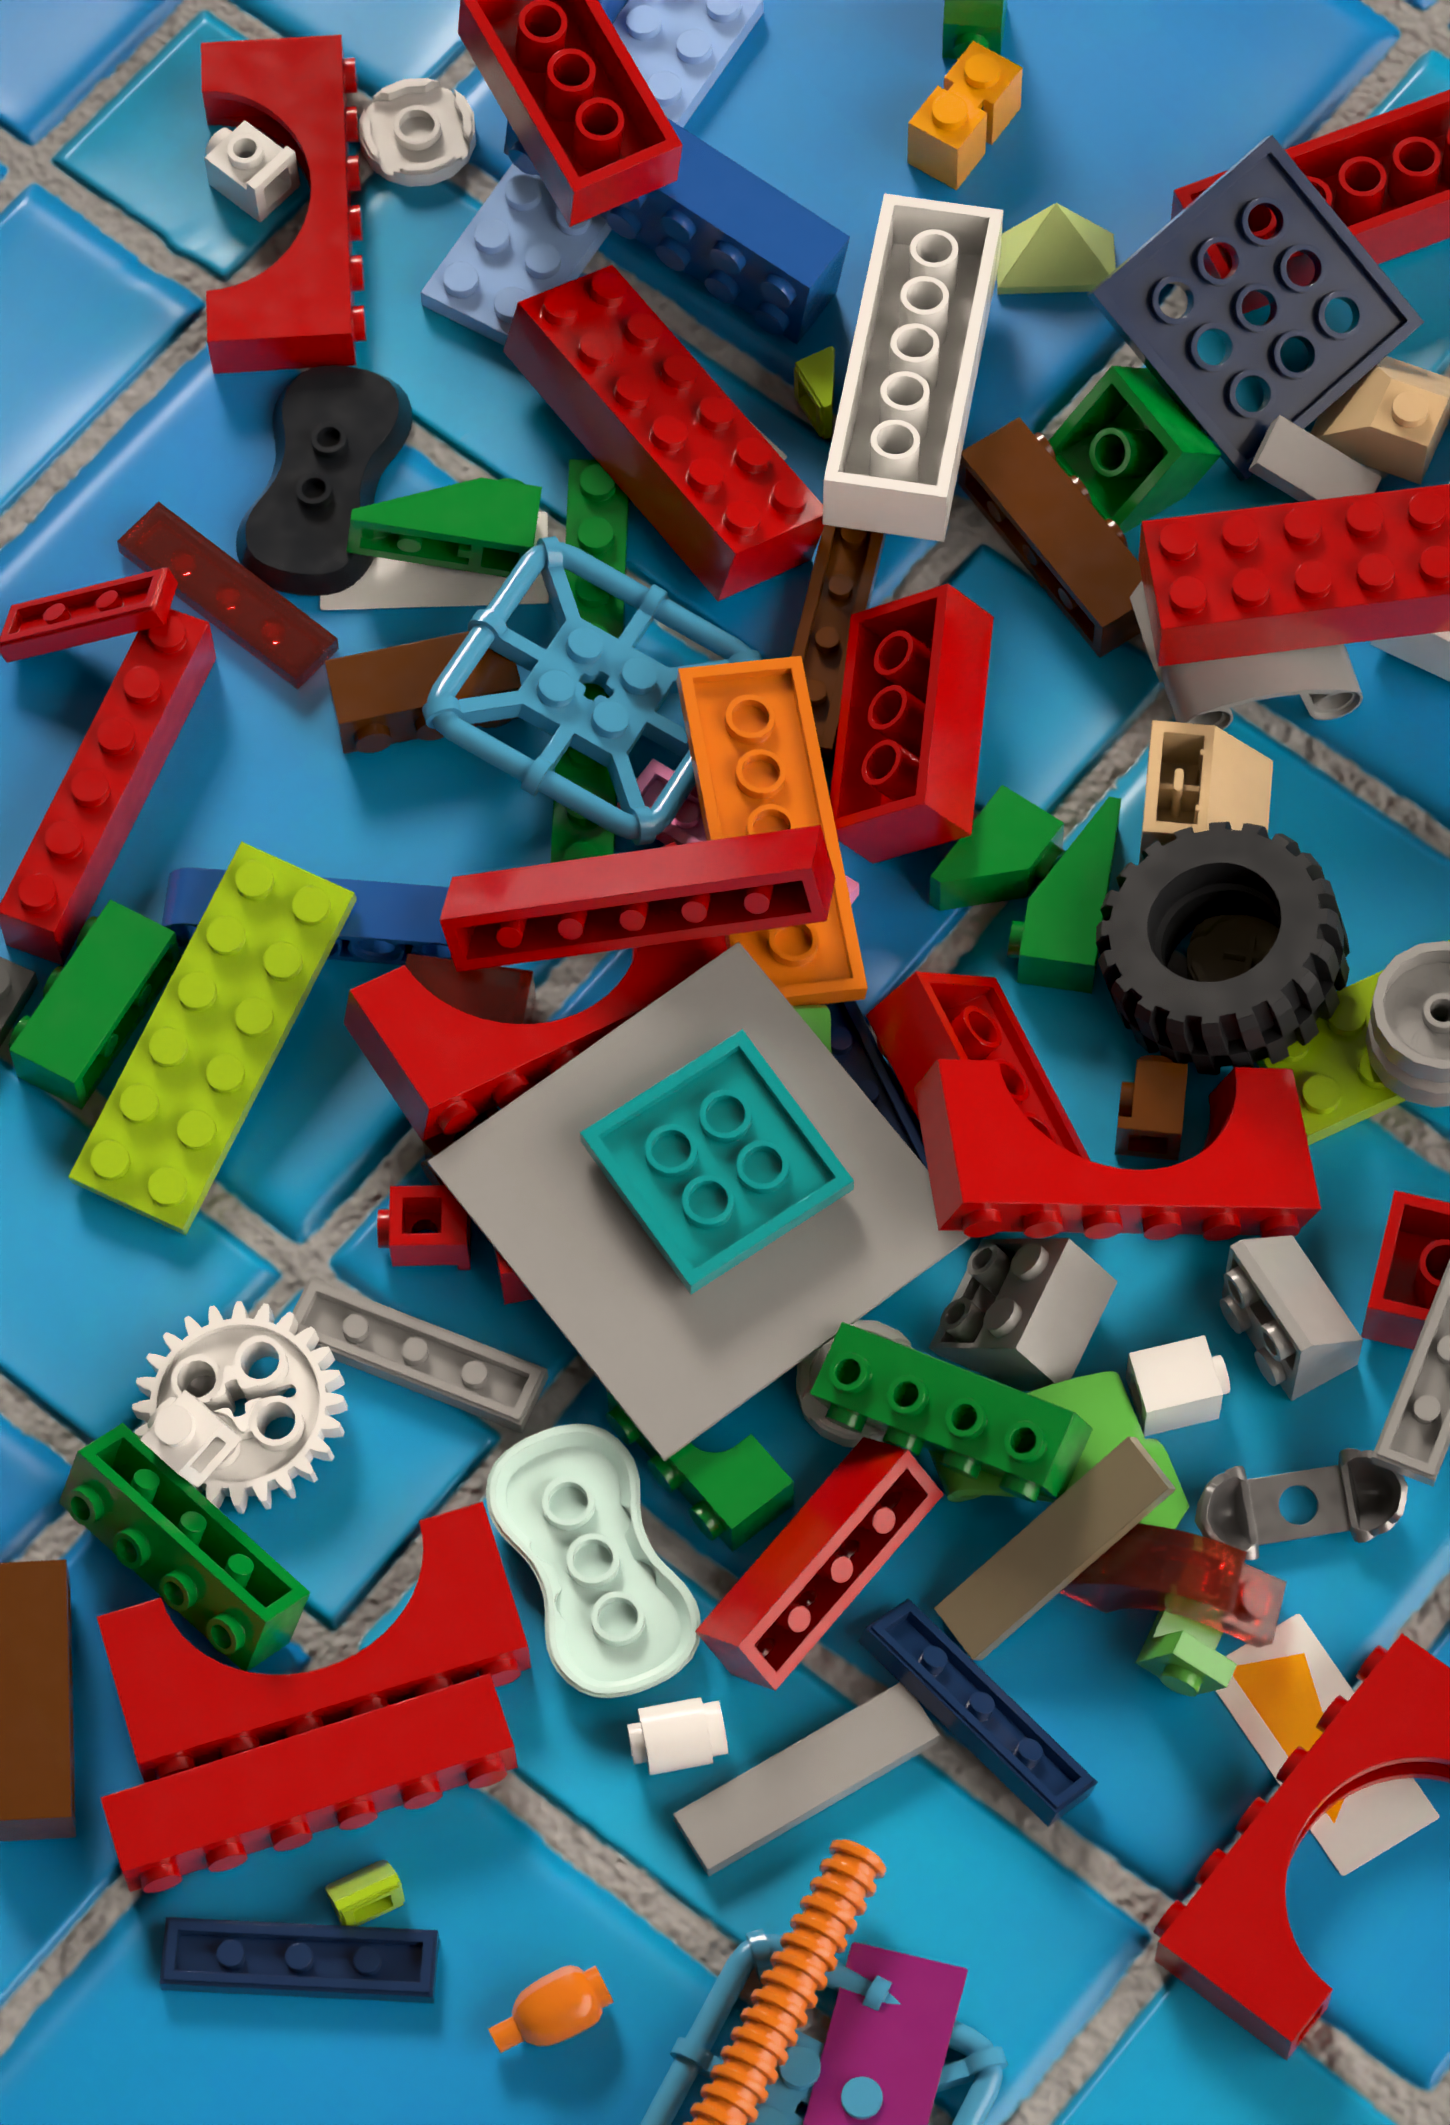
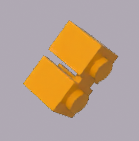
M972 41L945 75L944 89L937 86L908 122L907 163L957 190L985 155L986 142L992 145L1021 109L1023 67Z

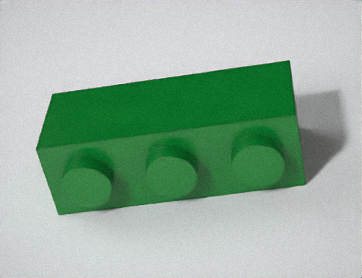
M111 899L98 917L91 916L85 922L77 938L76 951L65 967L59 965L52 971L43 989V1000L31 1017L26 1015L20 1019L9 1040V1052L17 1077L81 1110L181 959L174 931Z

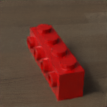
M863 1437L695 1632L733 1676L776 1691L944 1495L943 1492L908 1449Z

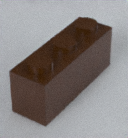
M469 631L324 660L343 754L355 751L375 753L386 749L391 744L418 738L426 741L444 738L436 729L429 728L426 725L422 707L427 703V698L433 684L469 634ZM488 648L455 697L459 700L518 691L521 687V681L516 663ZM519 717L471 725L483 728H497Z

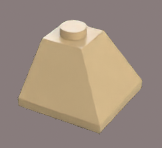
M1386 356L1317 417L1310 434L1360 464L1421 485L1450 419V378Z

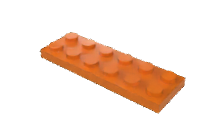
M794 656L678 668L676 681L706 840L710 841L821 825L835 874V883L827 921L724 935L727 950L737 942H740L792 1006L865 1000L868 987L802 657Z

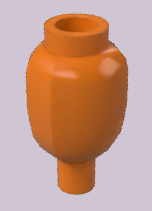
M596 1965L584 1972L577 1966H564L538 1979L524 1989L515 2000L512 2010L513 2016L488 2028L500 2054L524 2041L538 2047L551 2046L571 2039L593 2027L599 2022L603 2012L602 2009L614 2003Z

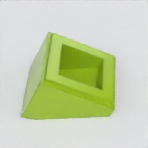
M833 346L795 362L794 397L818 435L823 437L824 440L832 436L835 388V348Z
M387 1860L377 1861L325 1887L326 1894L341 1926H360L402 1906L403 1902H405L401 1881Z

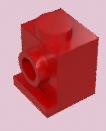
M445 1185L390 1186L389 1209L378 1210L377 1237L379 1248H389L392 1266L457 1265L458 1270H471V1217ZM424 1229H429V1230L434 1231L435 1233H418V1232L421 1231V1230H424Z

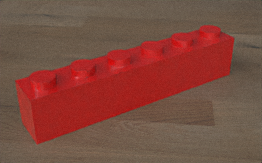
M170 609L165 625L138 631L0 903V926L7 946L62 966L64 965L217 659L208 621Z
M821 825L455 876L451 879L439 921L456 972L825 922L828 918L835 874Z
M488 1673L103 1796L100 1799L129 1891L133 1892L143 1889L145 1893H156L178 1885L182 1881V1875L207 1867L211 1872L230 1870L243 1864L248 1859V1854L269 1847H273L276 1851L298 1848L311 1841L313 1833L339 1826L341 1830H352L363 1827L376 1820L378 1817L377 1813L400 1805H403L406 1809H418L431 1805L443 1796V1791L465 1784L474 1789L496 1784L507 1776V1771L518 1768L513 1740L491 1674Z

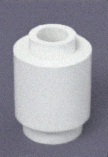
M701 1697L639 1708V1722L627 1724L634 1765L647 1762L650 1775L713 1764L714 1756L729 1754L719 1700L703 1703Z

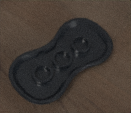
M326 365L313 367L302 372L284 388L278 397L274 407L272 422L276 449L274 469L266 488L243 517L236 536V553L241 567L249 577L271 589L306 596H321L342 592L353 586L371 566L374 557L346 552L352 509L374 504L379 480L387 466L404 446L412 427V407L407 394L400 385L385 376L368 370L341 365Z

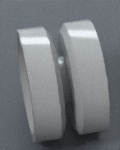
M1449 941L1418 944L1398 954L1391 960L1378 977L1365 1039L1370 1065L1384 1086L1406 1101L1433 1108L1450 1106Z

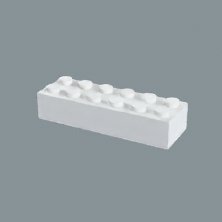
M884 194L824 476L823 525L941 542L945 541L1000 261L1003 210Z

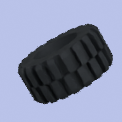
M1228 821L1209 823V830L1194 833L1192 826L1174 832L1175 840L1163 846L1159 841H1156L1141 851L1144 860L1138 866L1132 862L1125 866L1116 877L1120 888L1119 892L1110 890L1106 894L1100 909L1104 920L1096 926V945L1100 953L1098 962L1118 1015L1125 1028L1132 1030L1136 1042L1149 1053L1160 1051L1161 1056L1171 1059L1174 1063L1188 1064L1189 1061L1194 1062L1199 1074L1218 1075L1220 1074V1067L1224 1066L1254 1068V1062L1269 1058L1271 1063L1275 1064L1290 1056L1287 1048L1298 1041L1304 1046L1319 1033L1316 1021L1319 1017L1326 1021L1332 1017L1340 1003L1336 990L1341 991L1347 985L1350 969L1346 957L1350 953L1349 943L1330 881L1325 880L1322 867L1310 853L1300 852L1296 841L1284 834H1275L1271 840L1269 839L1266 827L1244 823L1242 830H1232ZM1220 915H1249L1264 919L1280 929L1273 947L1263 960L1249 971L1237 977L1218 982H1198L1182 978L1167 969L1171 955L1179 942L1197 924L1207 918Z

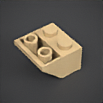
M1152 720L1139 864L1144 860L1141 851L1156 841H1159L1163 846L1176 839L1174 832L1191 826L1194 833L1209 830V823L1229 821L1232 830H1242L1244 823H1250L1266 827L1268 833L1273 760L1215 725Z

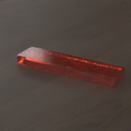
M159 501L117 541L119 552L144 572L169 568L178 582L175 596L297 690L325 663L324 660H328L339 649L337 637Z

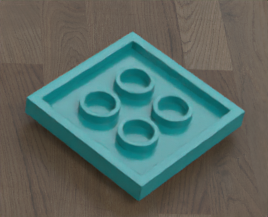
M743 1029L580 1132V1141L691 1295L854 1190L853 1178Z

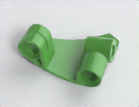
M1114 1371L1100 1372L1027 1392V1394L1076 1412L1093 1428L1066 1491L1128 1436L1136 1437L1176 1490L1135 1526L1168 1540L1190 1506L1164 1446L1157 1439H1145L1119 1374ZM928 1449L949 1501L964 1502L982 1495L1018 1498L999 1488L1002 1478L982 1470L977 1480L965 1477L941 1465L940 1462L943 1455ZM1039 1494L1037 1498L1039 1501L1050 1503L1056 1501L1042 1494Z

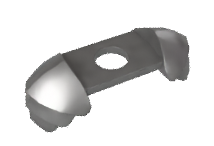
M1347 1448L1339 1452L1338 1465L1247 1479L1243 1466H1235L1213 1477L1205 1486L1197 1503L1194 1522L1203 1537L1217 1551L1243 1560L1258 1559L1259 1545L1345 1531L1351 1532L1354 1542L1363 1543L1391 1530L1402 1517L1407 1500L1408 1485L1403 1475L1370 1463L1373 1450L1360 1451ZM1291 1486H1303L1309 1489L1316 1498V1513L1306 1524H1292L1285 1520L1280 1513L1279 1499L1282 1493Z

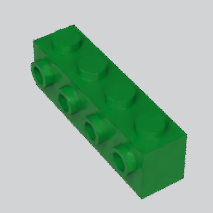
M841 1322L810 1392L814 1398L828 1408L825 1418L832 1423L861 1434L865 1424L884 1431L883 1442L908 1449L913 1456L918 1457L923 1447L942 1454L941 1465L971 1479L977 1480L981 1470L1002 1478L999 1488L1032 1503H1036L1039 1494L1057 1500L1065 1493L1093 1430L1076 1412L845 1322Z
M122 1423L77 1451L59 1503L77 1523L85 1526L107 1546L123 1565L131 1568L154 1589L170 1608L178 1611L200 1631L217 1651L225 1654L241 1670L249 1671L290 1643L311 1592L186 1479L168 1466L133 1431Z

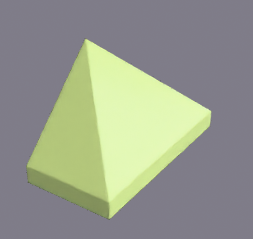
M1058 203L1049 206L1002 233L1001 254L996 276L997 294L1090 292L1116 269L1114 234Z

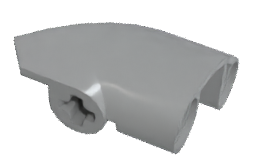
M1142 581L1130 596L1148 655L1159 681L1164 684L1176 722L1215 725L1224 730L1233 721L1231 707L1252 701L1290 695H1300L1310 716L1314 719L1332 720L1351 713L1363 701V695L1344 644L1158 667Z

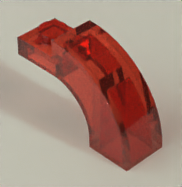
M1136 1524L1059 1593L1104 1613L1129 1608L1167 1611L1196 1620L1260 1648L1273 1644L1287 1582L1244 1563L1247 1552L1233 1546L1180 1530Z

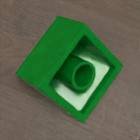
M1111 366L1048 440L1055 452L1056 462L1068 477L1075 475L1083 482L1090 494L1092 506L1104 520L1112 519L1120 527L1123 534L1141 524L1142 521L1150 519L1185 498L1222 455L1203 430L1178 406L1147 368Z

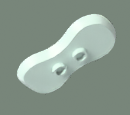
M570 1424L550 1428L531 1435L506 1450L495 1461L488 1475L486 1486L487 1508L490 1518L499 1533L527 1561L539 1582L544 1598L546 1646L550 1660L557 1672L579 1692L593 1697L615 1698L639 1693L659 1685L681 1671L693 1658L699 1645L700 1637L695 1630L701 1624L700 1613L688 1587L658 1557L647 1538L641 1519L638 1469L629 1450L607 1430L591 1424Z

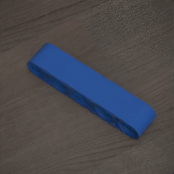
M191 867L176 869L169 874L162 925L175 932L178 947H187L226 870ZM321 877L354 892L357 898L327 960L431 968L455 967L439 921L449 887Z

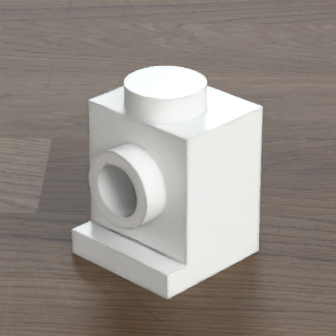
M245 120L234 131L226 127L218 130L207 144L204 159L209 185L259 223L300 186L295 151L288 146L281 148Z
M186 1390L177 1399L171 1397L156 1408L147 1423L149 1430L140 1439L177 1474L197 1488L202 1485L242 1440L238 1434L209 1408Z

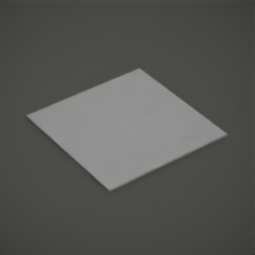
M737 942L427 1161L428 1165L663 1461L674 1455L833 1339L841 1322L852 1325L971 1238L966 1236L963 1231H938L927 1168L740 942ZM743 1029L853 1178L854 1190L691 1295L580 1141V1132Z

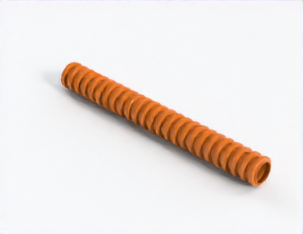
M851 1840L832 1841L829 1847L832 1857L823 1859L819 1865L822 1876L814 1877L810 1882L812 1895L803 1896L800 1901V1908L803 1910L802 1914H795L790 1920V1926L793 1929L792 1933H784L780 1939V1945L783 1947V1950L773 1952L770 1958L773 1969L763 1971L760 1977V1982L764 1985L763 1988L753 1990L750 1996V2000L754 2004L753 2007L744 2008L740 2015V2019L744 2023L743 2026L734 2027L730 2034V2038L734 2042L733 2045L724 2046L720 2053V2057L724 2061L723 2064L714 2065L710 2072V2076L714 2080L713 2083L704 2084L700 2090V2095L704 2099L703 2102L694 2103L690 2109V2114L694 2118L693 2121L685 2122L682 2125H746V2123H754L758 2117V2111L755 2108L756 2104L766 2102L768 2098V2092L765 2089L766 2085L776 2083L778 2079V2072L775 2070L776 2066L786 2064L788 2060V2053L785 2051L786 2047L796 2045L798 2041V2035L795 2032L796 2028L806 2026L808 2022V2016L805 2013L806 2009H814L818 2003V1997L815 1995L816 1990H824L828 1984V1978L824 1974L826 1971H834L838 1965V1960L834 1956L835 1953L845 1951L847 1947V1940L844 1938L845 1934L850 1935L855 1932L857 1922L854 1917L864 1915L867 1909L864 1898L874 1896L877 1890L874 1879L883 1878L886 1873V1866L873 1851Z

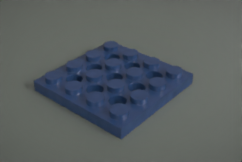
M1273 135L1265 137L1087 294L1171 398L1203 430L1222 453L1220 457L1240 481L1247 480L1253 475L1248 470L1273 420L1281 415L1302 429H1305L1424 323ZM1256 205L1268 207L1276 217V230L1272 237L1267 240L1256 237L1248 225L1249 214ZM1213 244L1223 246L1228 250L1232 258L1231 271L1224 279L1212 277L1204 267V254L1208 247ZM1295 252L1304 253L1313 261L1315 273L1312 281L1307 286L1296 285L1288 277L1286 270L1287 262ZM1167 284L1179 286L1187 296V309L1180 318L1168 317L1159 306L1160 291ZM1251 291L1263 294L1270 304L1269 318L1261 326L1249 323L1242 313L1243 299ZM1334 298L1345 301L1352 310L1353 319L1351 326L1344 333L1333 331L1325 321L1326 306ZM1207 330L1218 333L1226 345L1225 356L1217 365L1205 363L1197 351L1199 337ZM1289 338L1300 340L1308 350V362L1300 372L1288 370L1280 358L1281 347ZM1245 377L1257 380L1264 391L1263 403L1254 412L1244 410L1236 400V387Z

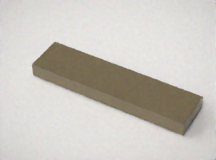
M1128 1436L934 1607L935 1611L971 1659L982 1661L1171 1495L1176 1488L1136 1437Z

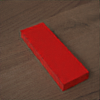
M161 568L11 605L0 635V654L6 663L165 625L178 582L169 568Z

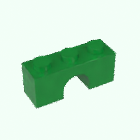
M607 1390L609 1412L605 1416L611 1428L625 1444L631 1445L634 1441L639 1444L651 1458L647 1461V1466L652 1475L669 1493L675 1489L680 1491L692 1505L688 1509L692 1520L709 1540L713 1541L719 1536L728 1548L734 1552L794 1505L793 1480L752 1434L733 1448L723 1452H706L689 1443L663 1461Z

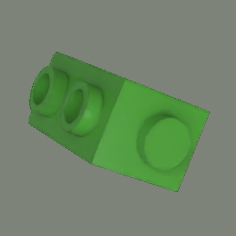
M1199 1549L1187 1551L1135 1663L1160 1678V1681L1169 1689L1188 1697L1227 1688L1237 1664L1217 1652L1216 1648L1245 1586L1244 1578Z

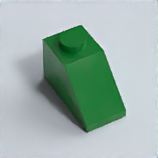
M1001 785L974 819L971 836L959 839L931 874L929 905L942 911L1027 898L1040 880L1043 881L1066 852V850L1062 849L1064 822L1004 785Z

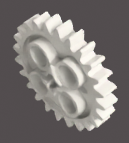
M236 1301L232 1319L223 1320L220 1312L213 1305L209 1307V1325L201 1328L194 1319L187 1316L184 1318L185 1327L188 1332L187 1337L181 1340L167 1332L163 1335L171 1351L167 1357L148 1353L146 1359L157 1373L156 1377L137 1378L136 1385L150 1399L132 1404V1410L138 1419L148 1421L160 1404L171 1397L177 1399L184 1390H187L188 1385L194 1379L200 1376L216 1378L213 1389L205 1396L198 1397L197 1399L238 1434L242 1440L199 1488H195L200 1493L205 1490L206 1498L218 1509L221 1507L225 1497L228 1496L231 1497L238 1514H244L249 1496L256 1495L265 1510H269L272 1506V1490L280 1488L286 1496L294 1499L296 1498V1490L292 1479L300 1475L313 1483L318 1480L310 1464L313 1458L333 1461L334 1455L330 1447L324 1442V1438L344 1436L345 1431L341 1423L330 1417V1415L340 1414L348 1410L344 1396L331 1393L342 1387L345 1382L340 1370H326L335 1361L329 1346L314 1350L319 1337L312 1326L296 1335L298 1322L293 1313L288 1312L277 1324H274V1315L269 1304L263 1303L255 1319L249 1318L242 1301ZM265 1357L279 1360L277 1369L272 1375L264 1379H255L248 1376L251 1366L257 1360ZM289 1388L296 1389L294 1396L289 1398L282 1396ZM246 1398L248 1401L245 1403L246 1413L234 1417L235 1401ZM279 1417H289L295 1420L293 1430L287 1436L274 1440L264 1436L265 1430L271 1421ZM147 1423L135 1430V1434L140 1439L149 1430Z

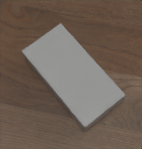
M1281 415L1271 422L1248 470L1299 502L1375 493L1382 478Z

